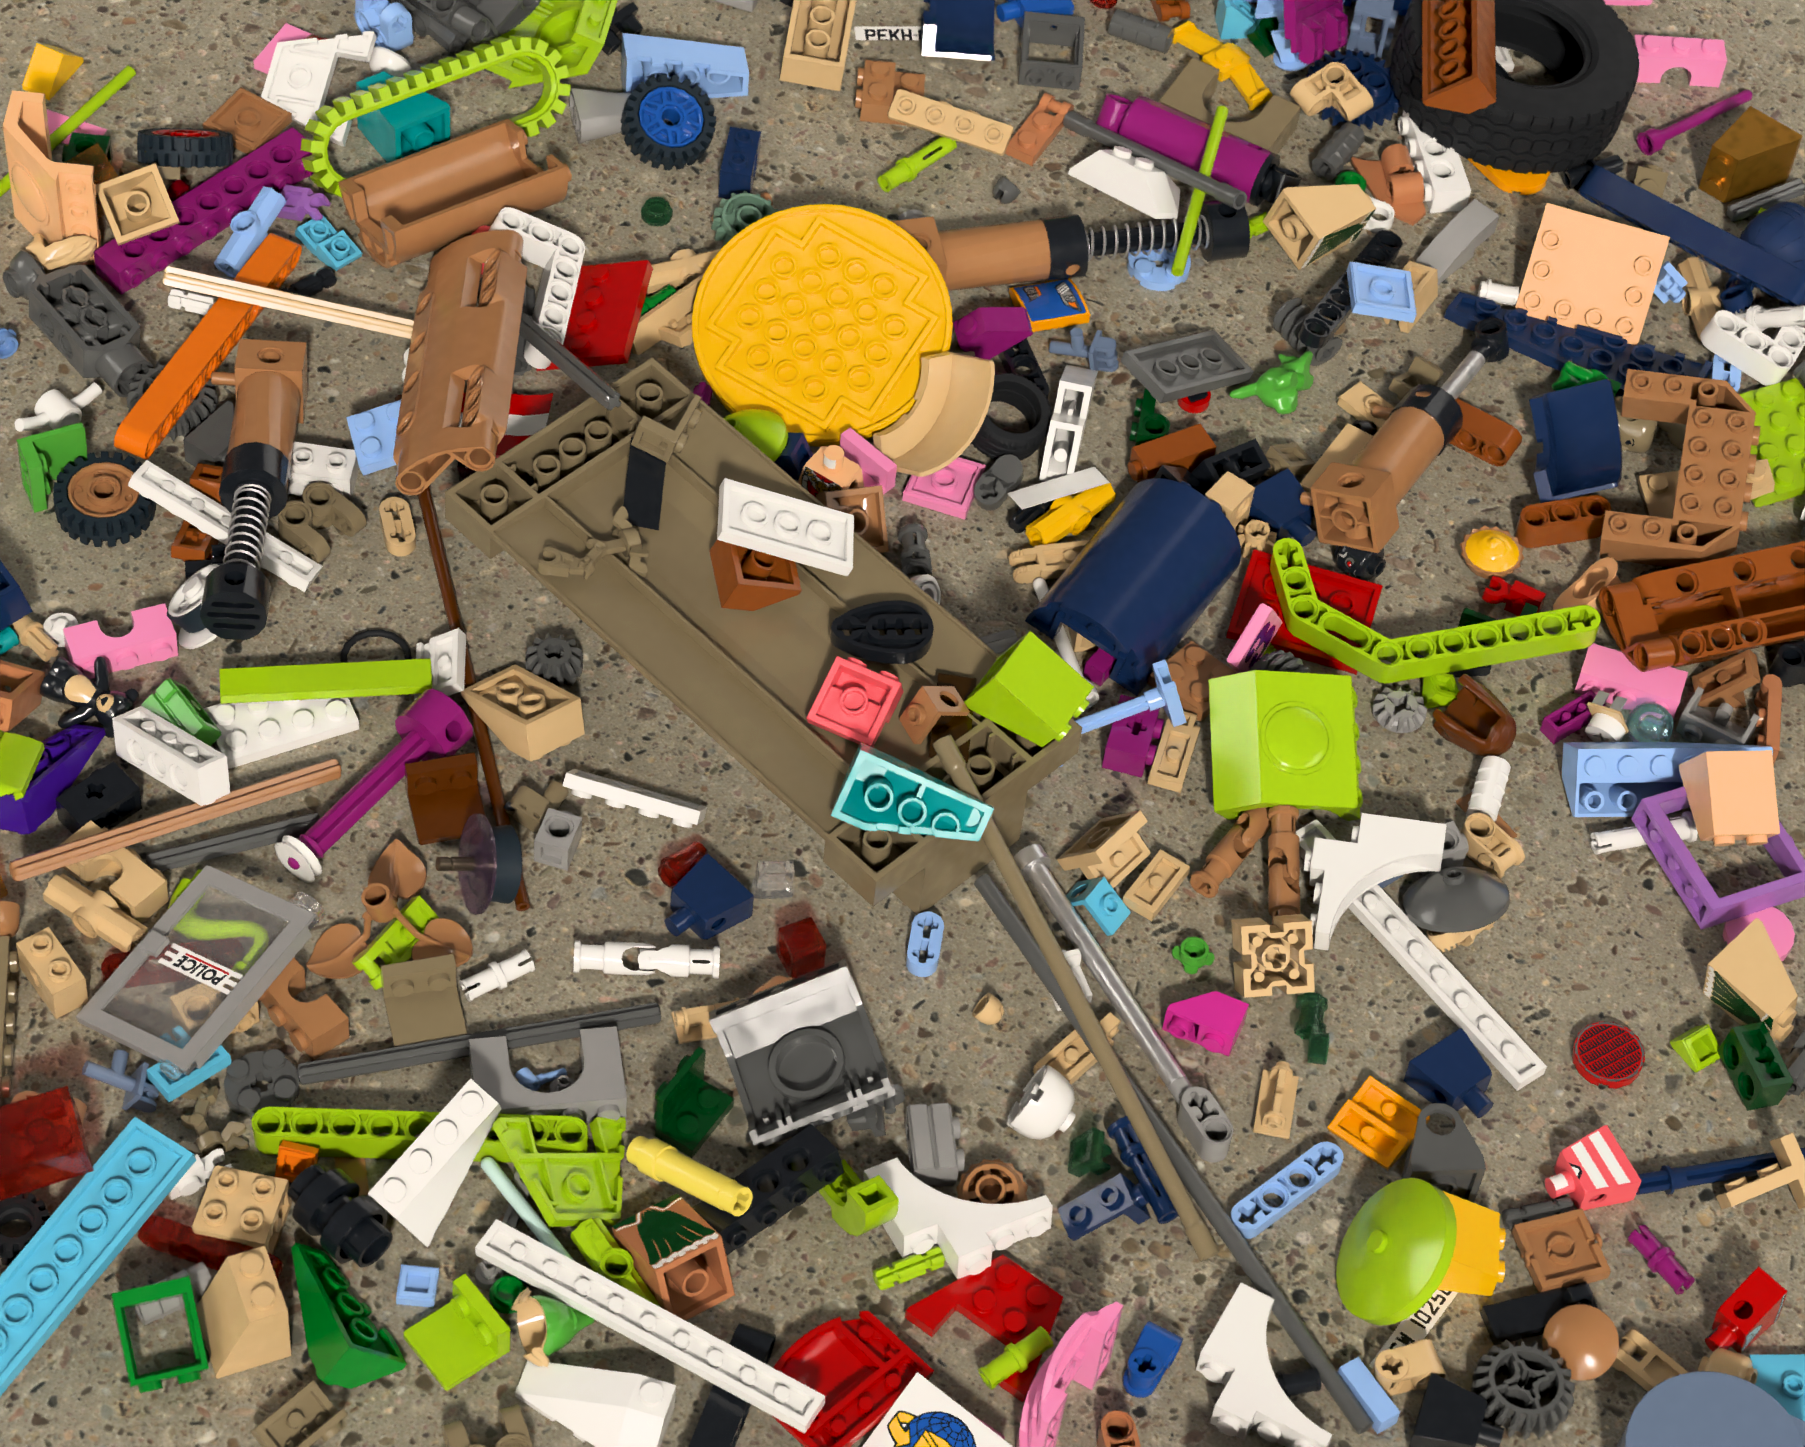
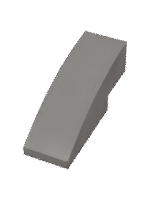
M1474 199L1440 231L1415 262L1437 269L1439 285L1469 261L1474 255L1475 248L1495 233L1499 215Z

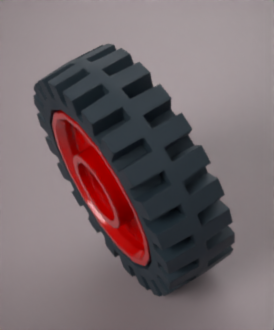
M151 128L139 130L137 138L138 162L149 165L156 163L158 166H180L184 168L229 166L233 164V134L225 131L193 128Z

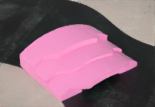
M1115 1302L1098 1311L1085 1312L1067 1330L1056 1349L1046 1359L1032 1381L1023 1407L1016 1447H1056L1067 1398L1065 1390L1072 1380L1091 1390L1097 1383L1111 1359L1123 1309L1122 1304Z

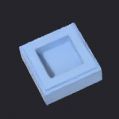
M401 1264L396 1304L434 1308L439 1281V1268Z

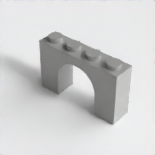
M617 1026L580 1029L582 1073L571 1086L549 1093L530 1090L514 1078L509 1064L506 1036L469 1039L471 1079L499 1103L501 1107L499 1114L574 1116L580 1118L585 1123H591L596 1117L613 1120L625 1117L626 1120L627 1095Z

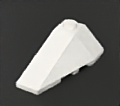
M527 1360L515 1391V1397L549 1420L558 1421L573 1432V1436L583 1443L587 1441L595 1447H661L675 1408L676 1385L640 1374L549 1363L548 1367L537 1366Z

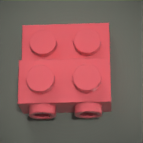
M837 656L806 718L807 722L860 745L861 742L874 747L885 723H889L903 694L902 683L899 682V678L889 672L880 671L878 674L867 669V665L856 658L848 657L845 660Z

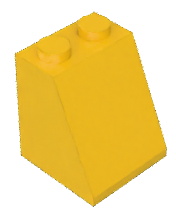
M1444 1192L1451 1201L1455 1211L1457 1237L1450 1266L1437 1290L1492 1296L1496 1284L1503 1283L1505 1275V1261L1499 1260V1250L1504 1248L1506 1235L1505 1228H1500V1213Z

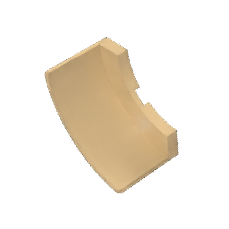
M943 352L921 357V376L917 392L914 396V400H916L914 407L909 414L904 413L898 421L887 429L873 434L874 447L897 465V472L918 477L933 474L952 463L970 445L984 422L994 388V362L953 352Z

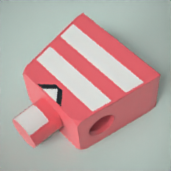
M1607 1125L1600 1127L1563 1149L1554 1167L1555 1175L1545 1179V1187L1551 1198L1555 1199L1568 1194L1576 1208H1582L1583 1210L1632 1201L1641 1184L1640 1177Z

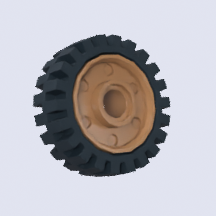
M101 451L100 458H96L94 452L87 454V461H84L80 456L74 459V466L68 463L64 467V473L60 472L58 474L57 482H54L53 487L54 508L61 529L65 533L69 532V537L74 540L80 537L82 544L88 545L93 540L94 547H102L103 541H108V547L116 546L117 539H120L121 543L125 544L130 542L129 535L135 539L139 537L141 529L146 531L149 528L150 521H153L156 511V502L143 497L139 492L127 486L132 475L139 469L142 463L138 462L136 464L135 458L129 455L123 460L122 453L115 452L113 458H111L108 451Z

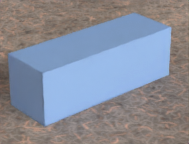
M1357 1357L1339 1367L1338 1373L1373 1421L1372 1428L1379 1434L1395 1425L1400 1411L1361 1359Z

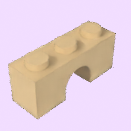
M90 820L60 845L101 833L108 829L105 827L101 829ZM124 847L63 867L86 887L102 876L119 878L109 886L110 896L116 901L121 911L141 924L169 902L168 881L164 874L156 868L151 869L142 862L141 857L132 848L126 849Z

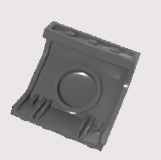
M846 959L709 1012V1022L714 1034L716 1033L747 1117L749 1135L753 1145L757 1144L758 1149L795 1136L811 1124L814 1127H818L897 1095Z

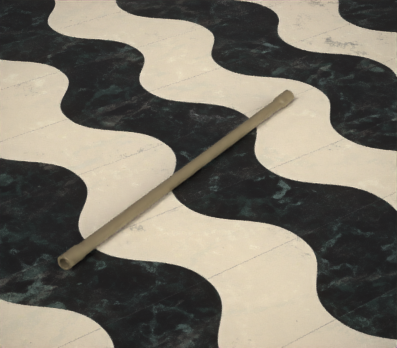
M952 735L942 737L934 742L933 747L944 769L951 776L956 788L984 802L966 768V762ZM991 816L982 834V838L1185 1227V1233L1200 1262L1217 1255L1220 1250L1206 1223L1198 1214Z

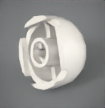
M1048 1064L1047 1066L1044 1065L1023 1089V1092H1025L1020 1103L1015 1102L1006 1121V1124L1013 1130L1030 1139L1041 1140L1051 1137L1058 1129L1065 1132L1076 1116L1071 1111L1075 1101L1074 1090L1071 1084L1057 1070Z

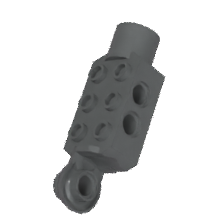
M21 250L12 258L9 269L3 272V281L7 291L13 298L22 297L29 300V318L83 378L101 377L119 397H128L129 384L134 382L135 375L143 374L145 366L154 369L150 361L140 351V325L86 265H70L61 270L58 269L46 274L41 264L26 251Z

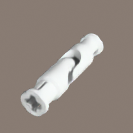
M575 940L573 973H579L581 969L603 970L604 974L642 976L654 974L655 971L653 970L658 969L671 977H688L689 974L712 975L713 979H719L720 946H714L713 949H691L689 945L672 944L669 947L654 951L651 948H656V946L648 943L606 941L604 945L582 944L580 940ZM632 947L640 948L638 963L639 970L643 971L630 970L623 965L621 958L625 950ZM693 960H709L710 963H709V964H701V963H693L692 961H693Z

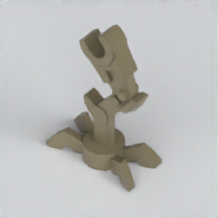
M621 506L613 519V525L617 527L612 532V537L616 538L615 540L603 542L598 539H587L586 548L590 549V551L582 559L553 547H544L543 560H539L538 572L546 576L553 575L567 578L570 574L584 575V579L587 580L594 573L595 565L602 557L622 552L625 557H630L629 569L639 576L646 577L647 567L645 563L641 562L642 557H648L649 551L643 549L638 531L627 521V510L624 506Z
M203 1082L179 1096L197 1101L191 1116L181 1115V1123L187 1129L194 1130L198 1136L194 1143L181 1141L179 1145L194 1153V1155L198 1154L200 1159L215 1149H223L224 1154L230 1152L234 1147L239 1150L248 1149V1142L239 1137L245 1133L246 1124L228 1122L222 1133L210 1130L205 1119L210 1106L215 1104L219 1091L216 1085L210 1089Z

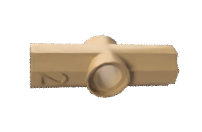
M721 248L696 254L691 249H682L673 254L669 261L651 264L653 271L646 294L658 292L666 285L682 289L705 273Z
M1690 257L1684 262L1679 263L1676 270L1688 282L1682 288L1686 292L1685 297L1682 299L1683 312L1686 316L1692 317L1699 341H1701V332L1713 316L1721 310V300L1719 298L1721 293L1717 286L1711 285L1704 262H1701L1698 257Z
M56 874L48 882V886L43 893L44 901L70 917L75 927L82 934L89 938L99 936L127 955L132 952L148 933L146 926L121 911L116 901L106 892L97 890L93 893L65 874Z

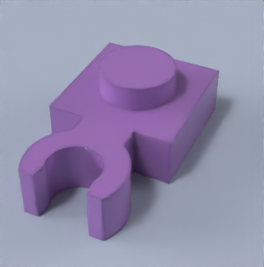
M285 185L280 194L283 195L286 203L277 217L302 221L305 214H309L313 220H321L323 215L317 208L320 206H330L331 203L324 194H314L311 188Z

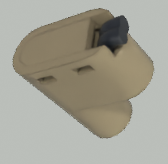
M552 781L542 795L527 786H521L510 802L507 801L503 808L507 810L506 813L530 831L538 833L548 808L558 810L569 792L566 787H563L562 783Z

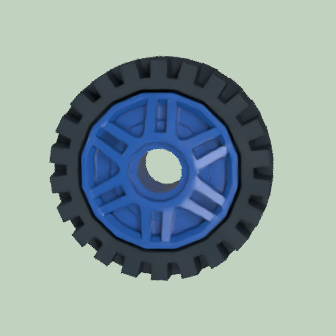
M660 75L657 80L654 76L648 78L646 83L641 82L632 91L621 116L622 135H626L624 139L626 145H632L631 152L633 155H642L640 161L646 164L650 160L652 161L651 167L658 169L660 165H664V170L671 171L673 166L676 167V170L683 169L686 164L689 167L703 156L715 133L716 116H713L715 112L713 104L708 105L710 98L707 94L700 95L702 89L698 85L691 88V81L686 78L681 83L679 82V76L672 75L670 80H668L667 75ZM665 119H666V120H669V121H671L674 125H673V126L667 125L663 120H665Z

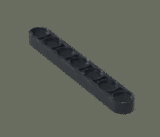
M1381 230L1375 234L1353 262L1388 268L1396 259L1401 249L1402 239L1394 232ZM1347 269L1304 320L1298 337L1306 346L1315 349L1324 347L1352 313L1349 288L1347 287Z

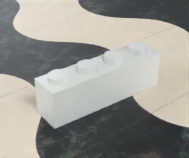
M470 1078L368 1193L374 1201L427 1248L430 1246L435 1232L450 1208V1204L460 1185L467 1176L473 1160L493 1126L492 1124L501 1111L499 1103Z

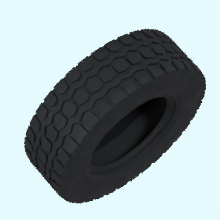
M1411 0L1392 51L1390 77L1397 99H1400L1399 103L1404 111L1409 113L1410 119L1417 126H1421L1422 131L1432 139L1435 137L1437 143L1445 148L1455 149L1454 152L1459 153L1460 156L1466 159L1471 158L1473 162L1485 166L1491 165L1495 169L1504 171L1509 169L1512 172L1525 174L1528 172H1532V174H1546L1548 171L1551 173L1562 172L1566 168L1570 170L1581 166L1582 163L1586 164L1587 160L1594 159L1595 156L1597 157L1609 145L1616 134L1636 86L1639 73V54L1631 32H1627L1628 27L1621 18L1618 19V14L1609 5H1605L1603 0H1495V46L1512 49L1534 58L1546 66L1558 78L1560 84L1548 86L1528 85L1496 74V102L1484 109L1465 114L1425 106L1422 102V0Z

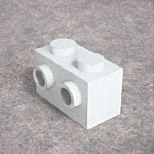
M294 441L288 494L302 496L303 490L308 485L315 482H324L331 485L336 491L351 501L358 476V461L355 450Z

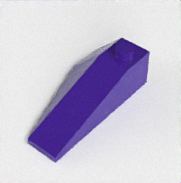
M75 724L41 741L45 749L24 797L16 801L14 793L0 797V829L17 832L21 835L35 832L42 823L50 818L56 809L55 798L60 796L65 789L71 787L105 736L104 728Z

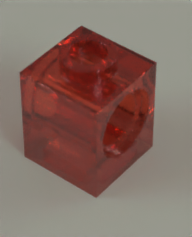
M812 917L778 928L776 953L789 977L797 978L824 967L826 943Z

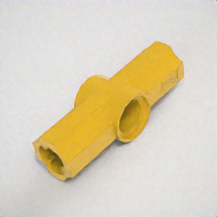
M1111 483L1055 499L1048 512L1026 526L1025 534L1029 539L1030 545L1034 547L1036 545L1055 544L1069 533L1074 536L1082 533L1090 524L1093 516L1115 502L1116 493Z

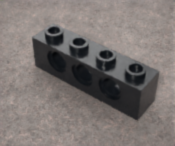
M811 1124L733 1179L749 1188L752 1192V1203L743 1215L734 1216L704 1201L699 1202L692 1208L722 1236L727 1256L734 1250L744 1246L748 1240L765 1228L775 1224L779 1218L796 1206L802 1205L813 1194L826 1185L833 1183L840 1175L845 1173L838 1149Z

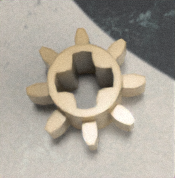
M1251 519L1246 526H1238L1237 536L1243 558L1250 560L1253 549L1272 554L1277 533L1270 532L1269 523Z

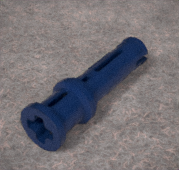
M1125 1116L1116 1120L1107 1128V1134L1111 1139H1115L1121 1151L1120 1159L1122 1163L1132 1168L1138 1182L1146 1191L1150 1201L1149 1204L1157 1217L1158 1223L1165 1224L1178 1217V1214L1128 1117Z

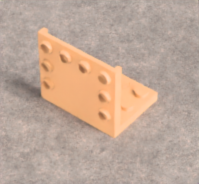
M1547 203L1515 309L1528 310L1527 316L1545 321L1548 320V317L1557 318V324L1577 329V325H1582L1622 336V339L1627 340L1628 344L1638 345L1670 237Z

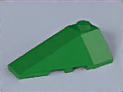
M295 1243L291 1250L308 1354L316 1368L317 1377L327 1385H338L353 1389L403 1370L407 1363L394 1338L386 1328L378 1330L368 1318L372 1313L365 1302L360 1303L348 1293L347 1289L350 1283L325 1251Z

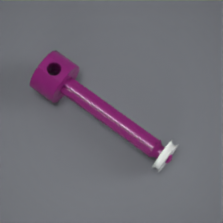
M426 689L395 720L396 730L402 740L306 833L301 834L299 840L292 836L284 835L282 842H277L274 845L278 859L292 875L306 883H312L315 880L314 876H320L322 868L318 859L323 858V854L405 776V764L453 756L471 739L473 727L462 708L453 699L435 689Z

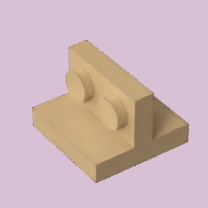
M1141 810L1101 818L1065 851L1057 861L1064 871L1080 868L1087 879L1105 877L1112 888H1114L1151 854L1137 833L1148 821Z

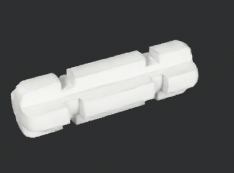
M172 289L168 296V306L170 308L182 310V307H184L187 312L206 315L216 302L214 297L192 292L186 295L185 291Z

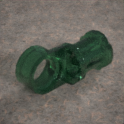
M1318 993L1299 995L1296 999L1299 1020L1294 1025V1033L1302 1039L1309 1040L1307 1063L1326 1065L1329 1033H1327V1027L1323 1019L1324 1012L1328 1008V999Z

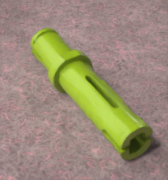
M941 136L908 158H900L894 167L878 177L877 180L880 188L884 192H889L905 181H913L919 172L956 149V141ZM932 151L934 152V154L923 160L924 156Z

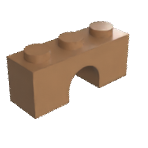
M293 958L258 999V1002L261 1001L264 1004L269 1017L277 1027L283 1026L286 1029L295 1048L300 1052L305 1051L314 1061L349 1039V1019L327 993L312 1002H300L294 999L297 994L306 989L305 969Z

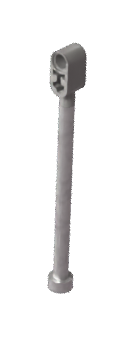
M1032 844L1024 847L1013 858L1025 881L1030 880L1075 949L1080 950L1081 958L1179 1104L1177 1115L1179 1127L1200 1158L1212 1163L1222 1161L1228 1154L1234 1131L1230 1120L1210 1091L1203 1087L1192 1086L1048 870L1051 860L1040 844ZM1209 1137L1218 1138L1219 1141L1212 1140Z

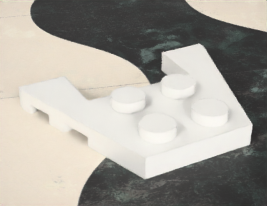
M366 31L363 32V35L349 37L347 34L336 35L333 39L325 40L309 38L277 42L261 98L292 113V120L305 127L309 119L321 122L315 112L325 103L338 57L370 62L377 38L375 32ZM348 120L338 126L329 140L345 147L352 120Z

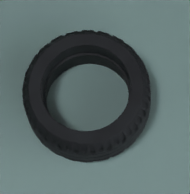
M996 373L991 402H1004L1017 408L1025 416L1030 431L1025 433L1006 432L997 427L986 414L984 422L971 444L978 451L982 452L983 455L985 454L986 457H991V459L997 460L1000 456L1011 454L1019 460H1023L1037 451L1048 434L1052 418L1051 405L1047 396L1041 391V388L1037 387L1031 380L1029 381L1028 378H1024L1021 375L1018 376V374L1013 375V373Z

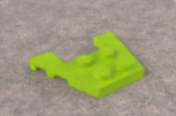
M499 1117L492 1124L495 1133L549 1227L579 1226L581 1222L591 1217H599L605 1226H613L621 1220L623 1177H620V1162L624 1158L625 1146L621 1145L622 1133L626 1130L625 1117H620L618 1120L596 1117L589 1124L596 1153H538L529 1117Z

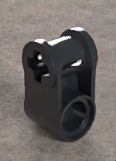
M1805 640L1783 644L1777 651L1769 669V674L1778 676L1782 681V687H1792L1805 683Z

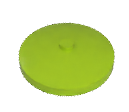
M1418 1178L1400 1179L1377 1191L1357 1212L1343 1238L1336 1269L1337 1288L1340 1298L1347 1310L1353 1315L1373 1325L1395 1324L1417 1312L1435 1293L1450 1266L1457 1237L1455 1211L1451 1201L1442 1190Z

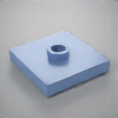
M1349 262L1347 278L1352 313L1414 322L1417 313L1410 271Z

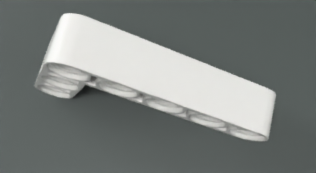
M503 208L488 231L513 230L518 232L524 240L522 259L544 268L532 320L563 345L585 253V244L579 236L515 208ZM526 340L524 357L528 364L537 369L549 367L551 361Z
M1721 310L1713 316L1701 332L1700 339L1707 349L1759 383L1769 386L1779 383L1794 365L1805 345V325L1778 327L1773 337L1770 338L1735 314Z

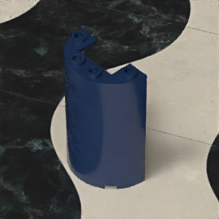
M1163 478L1143 480L1128 492L1027 616L1025 622L1052 640L1059 633L1064 623L1116 658L1117 661L1109 678L1138 696L1148 683L1150 674L1154 672L1152 664L1168 658L1239 567L1241 545L1232 524L1222 512L1221 506L1216 501L1209 500L1203 494L1193 489L1187 482H1177Z

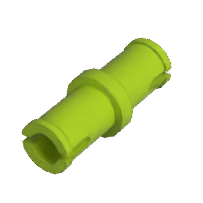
M1039 1326L1015 1345L1010 1343L1005 1346L1004 1352L985 1366L980 1367L978 1371L981 1379L989 1389H994L999 1383L1015 1372L1022 1373L1028 1368L1029 1362L1046 1350L1054 1347L1053 1340L1042 1326Z

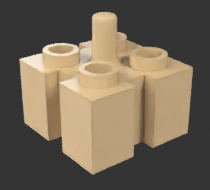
M1302 914L1273 916L1274 925H1269L1260 917L1231 919L1232 945L1236 951L1242 954V961L1233 962L1234 990L1244 998L1272 996L1273 986L1278 987L1286 994L1315 992L1314 964L1304 957V950L1313 949L1312 921Z

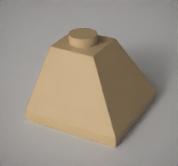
M156 163L96 185L98 200L118 246L180 223Z

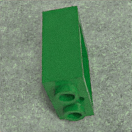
M190 1276L111 1293L130 1388L138 1387L139 1393H145L163 1388L162 1381L177 1378L178 1384L202 1379L201 1372L207 1371L209 1367ZM182 1296L195 1362L138 1375L124 1309Z

